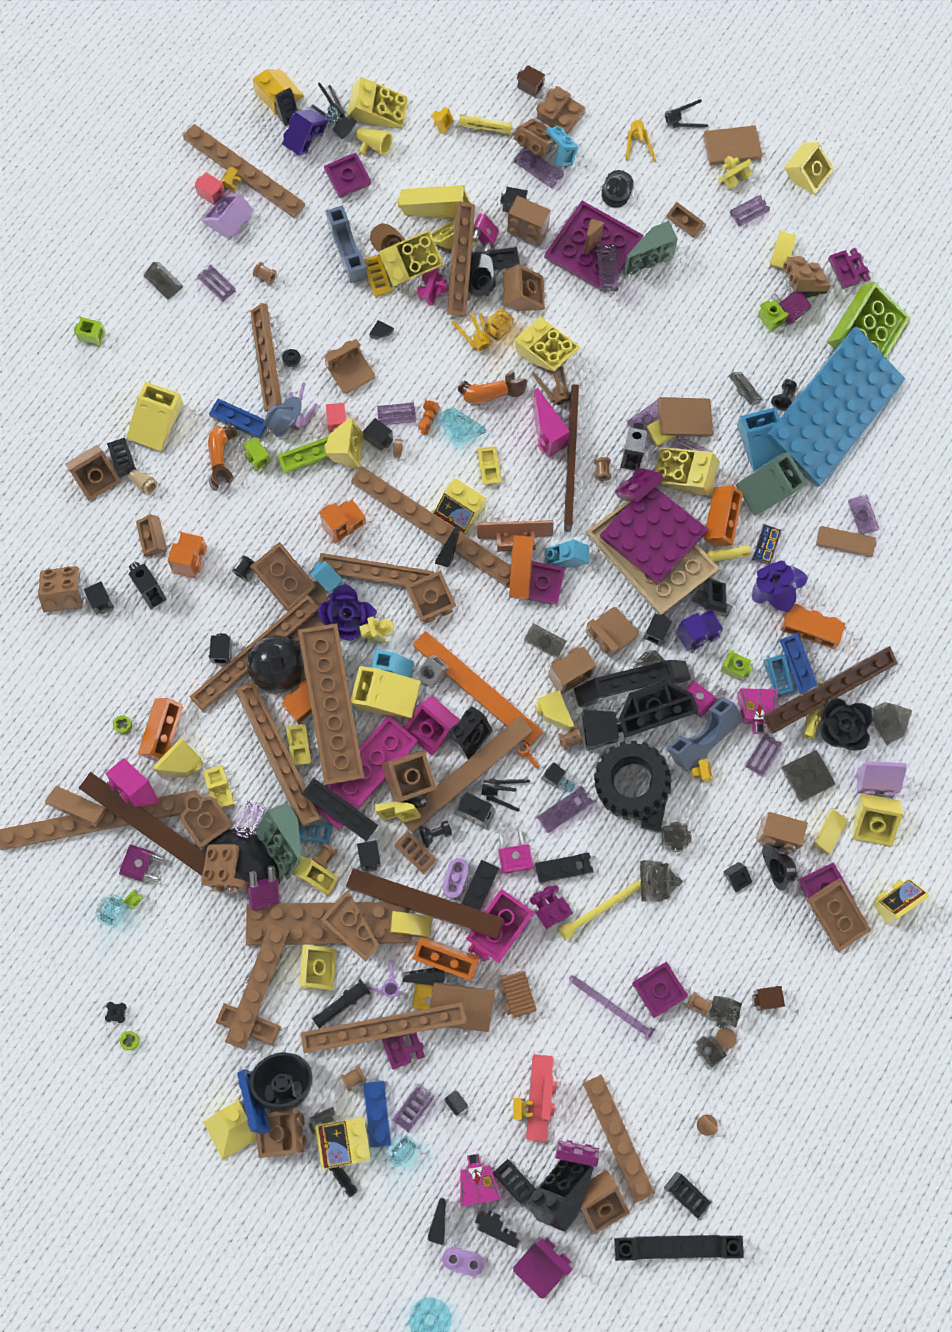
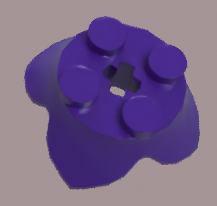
M781 560L771 563L757 571V579L752 589V600L758 604L768 601L773 608L789 612L796 602V589L802 588L807 583L808 576L799 568L787 565L785 561Z
M346 583L336 588L330 600L321 603L318 609V615L324 625L337 623L339 638L347 641L358 638L361 634L360 626L368 624L367 618H375L377 614L376 609L371 604L360 602L357 592ZM342 613H345V616H348V618L342 617Z

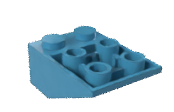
M776 407L740 416L737 423L753 471L778 454L783 453L767 436V433L780 419Z

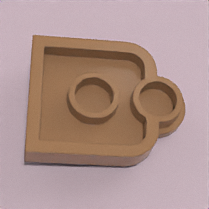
M193 793L185 798V810L181 814V822L199 849L233 826L214 797L205 796L202 798L199 794Z

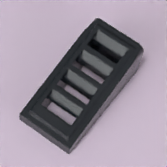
M291 88L275 95L278 118L284 126L290 124L292 114L298 111Z
M125 437L107 443L119 478L128 475L132 470L136 469ZM120 444H123V445H124V446H122V447H119V448L113 450V447H114V446H117V445H120ZM123 450L126 451V452H124V453L115 455V453H117V452H120V451H123ZM124 456H127V457H128V458H125V459H122V460L117 461V459L122 458V457H124ZM130 462L129 464L119 467L120 464Z
M457 525L451 532L437 556L435 564L444 567L451 565L460 534V526Z
M708 578L703 585L707 608L725 613L727 611L726 583Z
M434 967L404 972L402 981L433 985V982L444 983L445 971Z
M509 1159L505 1160L493 1172V1175L522 1207L526 1205V1201L536 1191V1188ZM510 1167L512 1171L502 1178L501 1175ZM516 1174L518 1177L511 1184H508L507 1182ZM522 1181L523 1184L514 1191L513 1189ZM528 1188L529 1191L520 1198L519 1195Z
M675 1172L664 1186V1189L697 1219L711 1204L681 1173ZM686 1187H688L687 1191L681 1197L680 1194L682 1193V1191ZM694 1193L693 1198L687 1203L686 1201ZM700 1198L702 1201L694 1210L692 1207Z
M443 1197L439 1198L427 1236L428 1241L439 1245L444 1244L446 1201Z

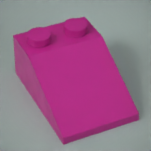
M536 388L534 389L532 406L538 447L549 458L567 447L570 431L541 391Z
M502 888L485 911L486 913L504 918L498 939L471 931L466 937V940L498 963H500L535 914L534 911Z

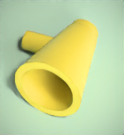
M359 128L356 132V138L363 142L358 151L360 154L365 155L368 147L382 156L389 152L393 141L391 132Z

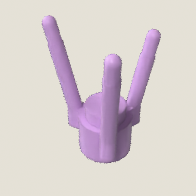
M305 382L302 383L298 396L301 401L306 385ZM290 392L289 398L293 397V392ZM314 403L305 418L300 413L290 428L294 430H300L301 427L305 428L308 419L317 407V403Z
M390 959L389 979L382 983L381 988L369 985V989L379 994L384 993L389 998L400 997L402 991L399 990V986L395 981L393 960Z

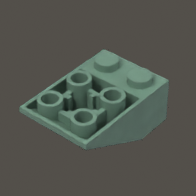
M669 221L653 226L631 250L626 258L623 271L624 276L636 274L639 270L652 268L657 263L668 262L673 258L678 238Z
M789 452L778 454L737 482L735 486L743 492V499L753 515L756 516L794 494L808 483Z
M287 802L267 810L256 832L258 838L266 846L268 854L273 857L278 865L279 871L288 880L301 861L302 855L298 818Z

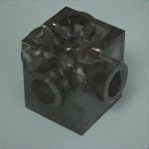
M681 822L670 823V826H663L661 828L662 849H671V852H683L692 841L691 831H688V826L682 825Z
M714 995L708 1020L715 1022V1026L718 1028L728 1029V1026L737 1028L742 1003L731 998Z

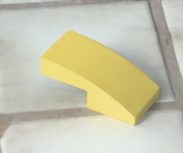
M779 230L770 266L783 269V264L787 257L792 255L797 235Z
M496 446L477 448L482 485L501 483Z
M306 724L286 727L289 753L294 765L311 763Z
M223 765L204 770L203 773L210 796L217 800L223 810L235 806Z
M388 802L375 805L376 813L382 821L398 817L404 823L421 818V814L413 804Z
M392 912L390 933L430 938L431 917L405 912Z

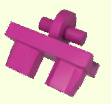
M439 268L422 275V281L427 286H419L416 292L418 298L426 300L428 305L432 306L435 303L436 297H440L442 293H447L449 286L445 284L446 279L438 272Z

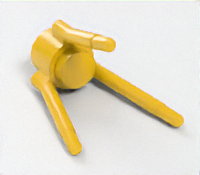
M642 120L633 121L630 124L631 130L628 131L625 159L629 160L632 137L636 140L640 139L641 142L644 141V137L653 162H656L655 153L644 122Z
M470 313L477 331L473 335V340L452 320L451 323L470 343L472 349L477 348L478 351H482L491 345L482 313H479L483 332L480 330L474 314Z

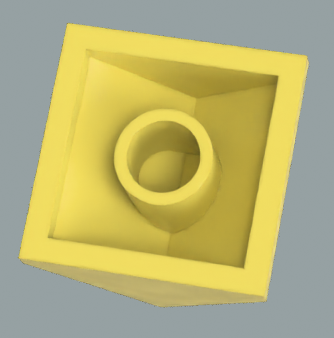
M303 944L300 975L301 989L334 990L336 949Z

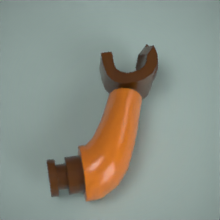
M510 370L505 376V381L471 385L464 380L459 384L457 390L464 396L466 402L478 405L507 394L511 397L523 395L527 388V379L519 378L515 380V372Z
M229 424L228 428L216 426L209 433L208 450L211 469L213 470L209 478V485L215 491L218 490L220 484L218 476L224 477L228 483L232 482L234 478L230 470L224 467V447L228 444L231 436L233 438L237 437L236 429L232 424Z

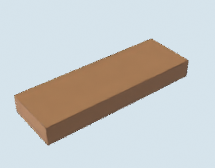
M820 526L816 545L872 557L876 537Z
M55 786L45 799L46 805L95 827L107 812L105 807L59 786Z
M223 1003L215 1023L230 1028L237 1008ZM257 1017L250 1037L273 1046L281 1026Z

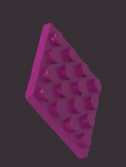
M582 200L544 254V258L607 293L624 268L627 255L644 235ZM590 220L604 222L600 243L588 254H584Z
M655 487L638 502L631 501L600 534V538L658 585L708 532V528Z

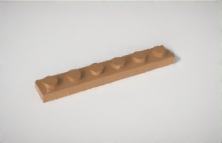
M456 202L446 315L466 316L475 204Z
M261 303L250 310L264 411L268 412L270 407L282 405L268 305Z
M320 553L318 561L321 563L326 561L340 577L405 587V585L434 573V571L325 553Z
M270 923L225 1043L245 1050L290 930Z
M602 1074L582 1083L635 1203L654 1195V1190Z

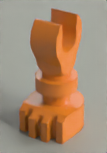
M425 400L423 404L425 410L424 418L418 426V430H421L420 433L422 434L429 433L431 421L434 420V415H437L440 409L438 402Z

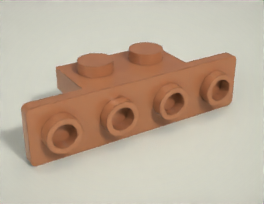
M553 520L477 523V539H496L497 552L512 551L514 535L533 537V550H536L535 537H552L554 522Z

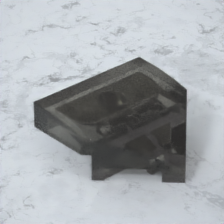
M883 702L873 707V722L886 745L905 736L913 712L912 709L888 702Z
M649 860L640 861L641 902H663L671 897V893L677 886L682 884L683 881L680 877L675 876L670 870L668 863Z

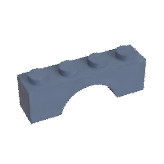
M341 205L326 210L327 223L349 282L353 283L366 279L367 267L361 251L359 252L355 244L344 206Z
M722 697L709 709L707 726L698 736L685 738L680 735L667 747V750L676 765L688 771L744 719L735 703Z

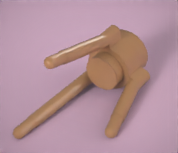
M560 367L563 386L559 381L556 370L553 372L557 387L552 389L553 393L548 390L536 373L532 372L535 380L549 396L551 403L555 402L556 405H561L569 401L570 394L563 367Z

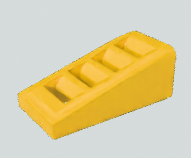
M380 255L365 258L367 279L374 297L392 292ZM381 277L383 278V279H380V280H377V281H373L374 279H377V278H381ZM385 284V286L380 287V288H377V289H376V287H375V286H378V285Z

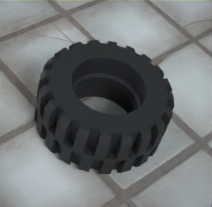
M631 740V744H626L624 741L620 742V746L616 748L613 745L609 748L610 752L607 754L603 753L601 762H597L595 767V789L600 801L616 817L622 816L625 820L634 818L636 821L641 820L640 817H651V813L661 810V805L666 804L668 794L671 793V773L665 757L660 755L655 747L651 748L645 742L638 744L637 741ZM638 764L649 770L652 776V783L647 792L638 797H625L616 790L614 778L617 772L624 766Z

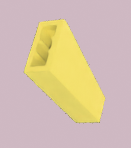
M464 185L401 189L400 197L397 199L398 207L401 208L404 215L445 219L455 218L456 202L472 204Z

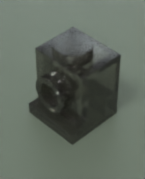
M703 1035L695 1041L697 1046L693 1049L708 1069L714 1067L727 1056L712 1035L707 1038ZM705 1047H709L711 1049V1053L709 1055L705 1054Z

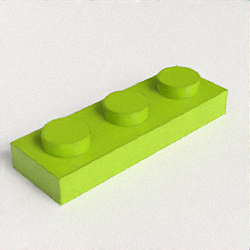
M328 437L278 454L277 458L283 473L286 474L328 459L329 457L325 453V443H327Z

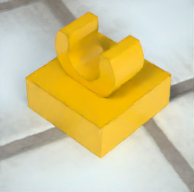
M443 107L440 112L434 111L431 115V118H434L433 123L437 126L439 132L443 134L447 132L454 122L452 114L447 107Z
M232 166L225 171L220 181L223 183L224 189L228 187L231 191H235L237 187L233 184V181L239 184L242 180L240 177L235 176L238 170Z
M707 759L698 760L700 767L691 768L692 777H702L704 782L714 781L710 761Z
M513 1098V1120H524V1116L533 1117L534 1113L526 1112V1106L534 1105V1102H524V1098Z

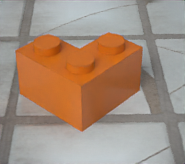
M353 499L349 502L345 501L339 506L336 502L332 505L329 504L320 512L322 527L334 544L366 524L365 515Z
M185 532L180 533L178 543L172 544L167 560L174 574L196 578L197 573H200L202 568V555H205L208 545L204 537Z

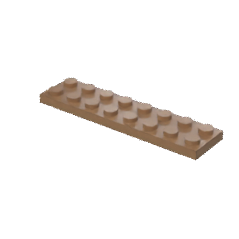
M337 623L298 630L324 785L364 779Z
M336 902L278 903L258 910H251L249 904H246V946L262 945L270 923L290 930L285 945L345 944L320 921ZM355 902L378 944L410 943V935L390 933L392 912L410 913V910L388 902Z

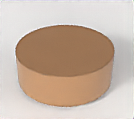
M394 439L393 458H400L402 455V439Z
M722 1028L715 1035V1042L722 1049H730L736 1044V1034L730 1028Z

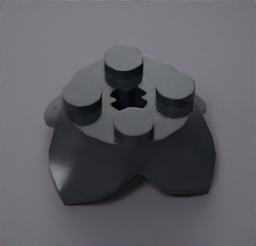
M830 698L823 709V724L820 728L823 740L833 747L852 751L866 749L870 742V735L867 730L873 721V708L864 703L848 705L843 699ZM848 724L849 727L846 730L841 725Z

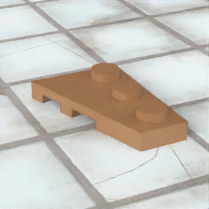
M349 890L320 919L325 926L365 962L380 947Z

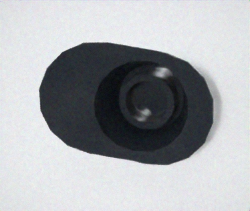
M615 170L607 175L601 194L602 200L607 206L619 208L628 202L634 182L632 176L623 170Z
M478 254L470 262L468 290L474 296H489L496 287L493 261L486 254Z
M771 844L763 846V858L770 872L773 884L777 889L784 891L789 882L798 878L795 863L790 856L779 854L777 849Z

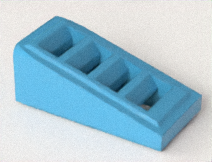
M785 654L763 659L772 688L778 690L777 696L795 692ZM779 661L780 665L773 667L772 663ZM778 669H781V670H782L781 673H778V674H775V673H774L775 670H778ZM784 676L785 680L777 682L776 678ZM787 684L788 686L783 689H779L778 687L779 685Z
M317 822L308 825L307 835H303L305 827H299L300 840L329 844L332 824ZM313 826H316L315 837H311ZM321 827L325 828L323 839L319 838Z

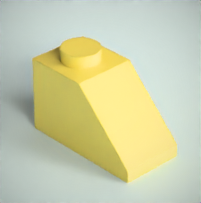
M560 690L537 698L535 710L538 716H542L543 721L568 732L573 730L574 724Z
M303 856L292 874L302 882L328 896L339 879L313 860Z

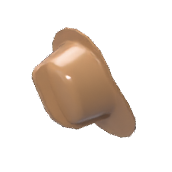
M385 223L376 225L370 233V241L376 251H381L406 240L394 227Z

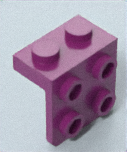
M539 1237L513 1266V1272L541 1299H544L565 1274L568 1276L573 1270L570 1266L572 1261L564 1253L559 1255L553 1249L556 1245L548 1237L545 1240Z

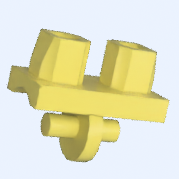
M731 156L726 157L725 165L722 166V169L724 171L728 169L729 171L718 178L719 183L724 181L728 189H731L739 184L735 174L738 173L742 181L752 176L753 174L749 167L752 164L750 159L737 166L736 164L739 162L737 157L735 159Z
M374 617L367 618L368 624L360 626L362 637L364 639L367 638L370 643L374 641H379L382 644L387 643V639L384 636H389L393 633V622L388 619H383L379 622Z

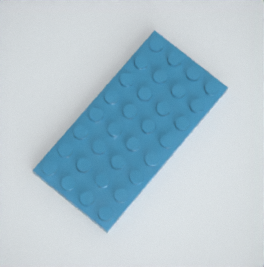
M855 327L767 433V436L783 453L789 452L797 467L817 487L821 486L906 378L859 328Z

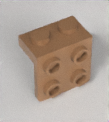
M357 339L345 342L342 347L330 350L324 356L326 368L344 394H348L375 378V373L361 353L360 343Z
M78 566L46 569L40 572L38 597L43 613L82 608L83 602L78 588Z
M616 607L610 608L596 621L594 619L590 620L585 629L587 635L592 640H595L601 651L610 658L627 646L639 634L637 629Z
M222 844L209 845L207 847L201 885L210 887L212 892L224 893V890L238 893L239 890L248 889V881L234 878L239 853L238 845Z

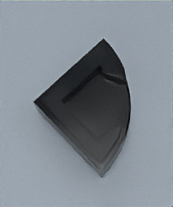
M377 320L369 333V337L373 339L388 337L394 332V327Z

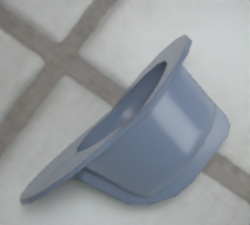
M290 397L282 405L270 407L264 420V425L272 429L276 437L285 435L300 415L302 409L301 400L298 397Z

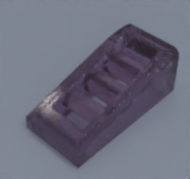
M418 1083L392 1120L409 1133L435 1095ZM419 1093L421 1096L427 1099V1101H423L416 1094ZM413 1099L415 1102L421 1105L422 1108L419 1109L417 1106L411 1103V1100ZM406 1107L416 1113V1116L412 1115L409 1111H407ZM404 1114L411 1120V1123H408L400 1115Z

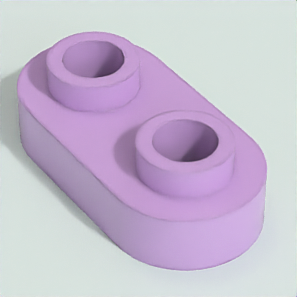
M455 858L449 863L443 883V893L448 898L455 899L462 894L468 874V864L464 859ZM460 866L462 871L457 873L454 868ZM451 885L456 886L457 890L455 892L449 890Z
M450 1247L443 1253V1264L449 1270L477 1276L484 1269V1260L477 1253L456 1247ZM451 1255H455L457 1257V1261L455 1263H451L449 1261V1257ZM471 1261L478 1263L476 1269L470 1268Z

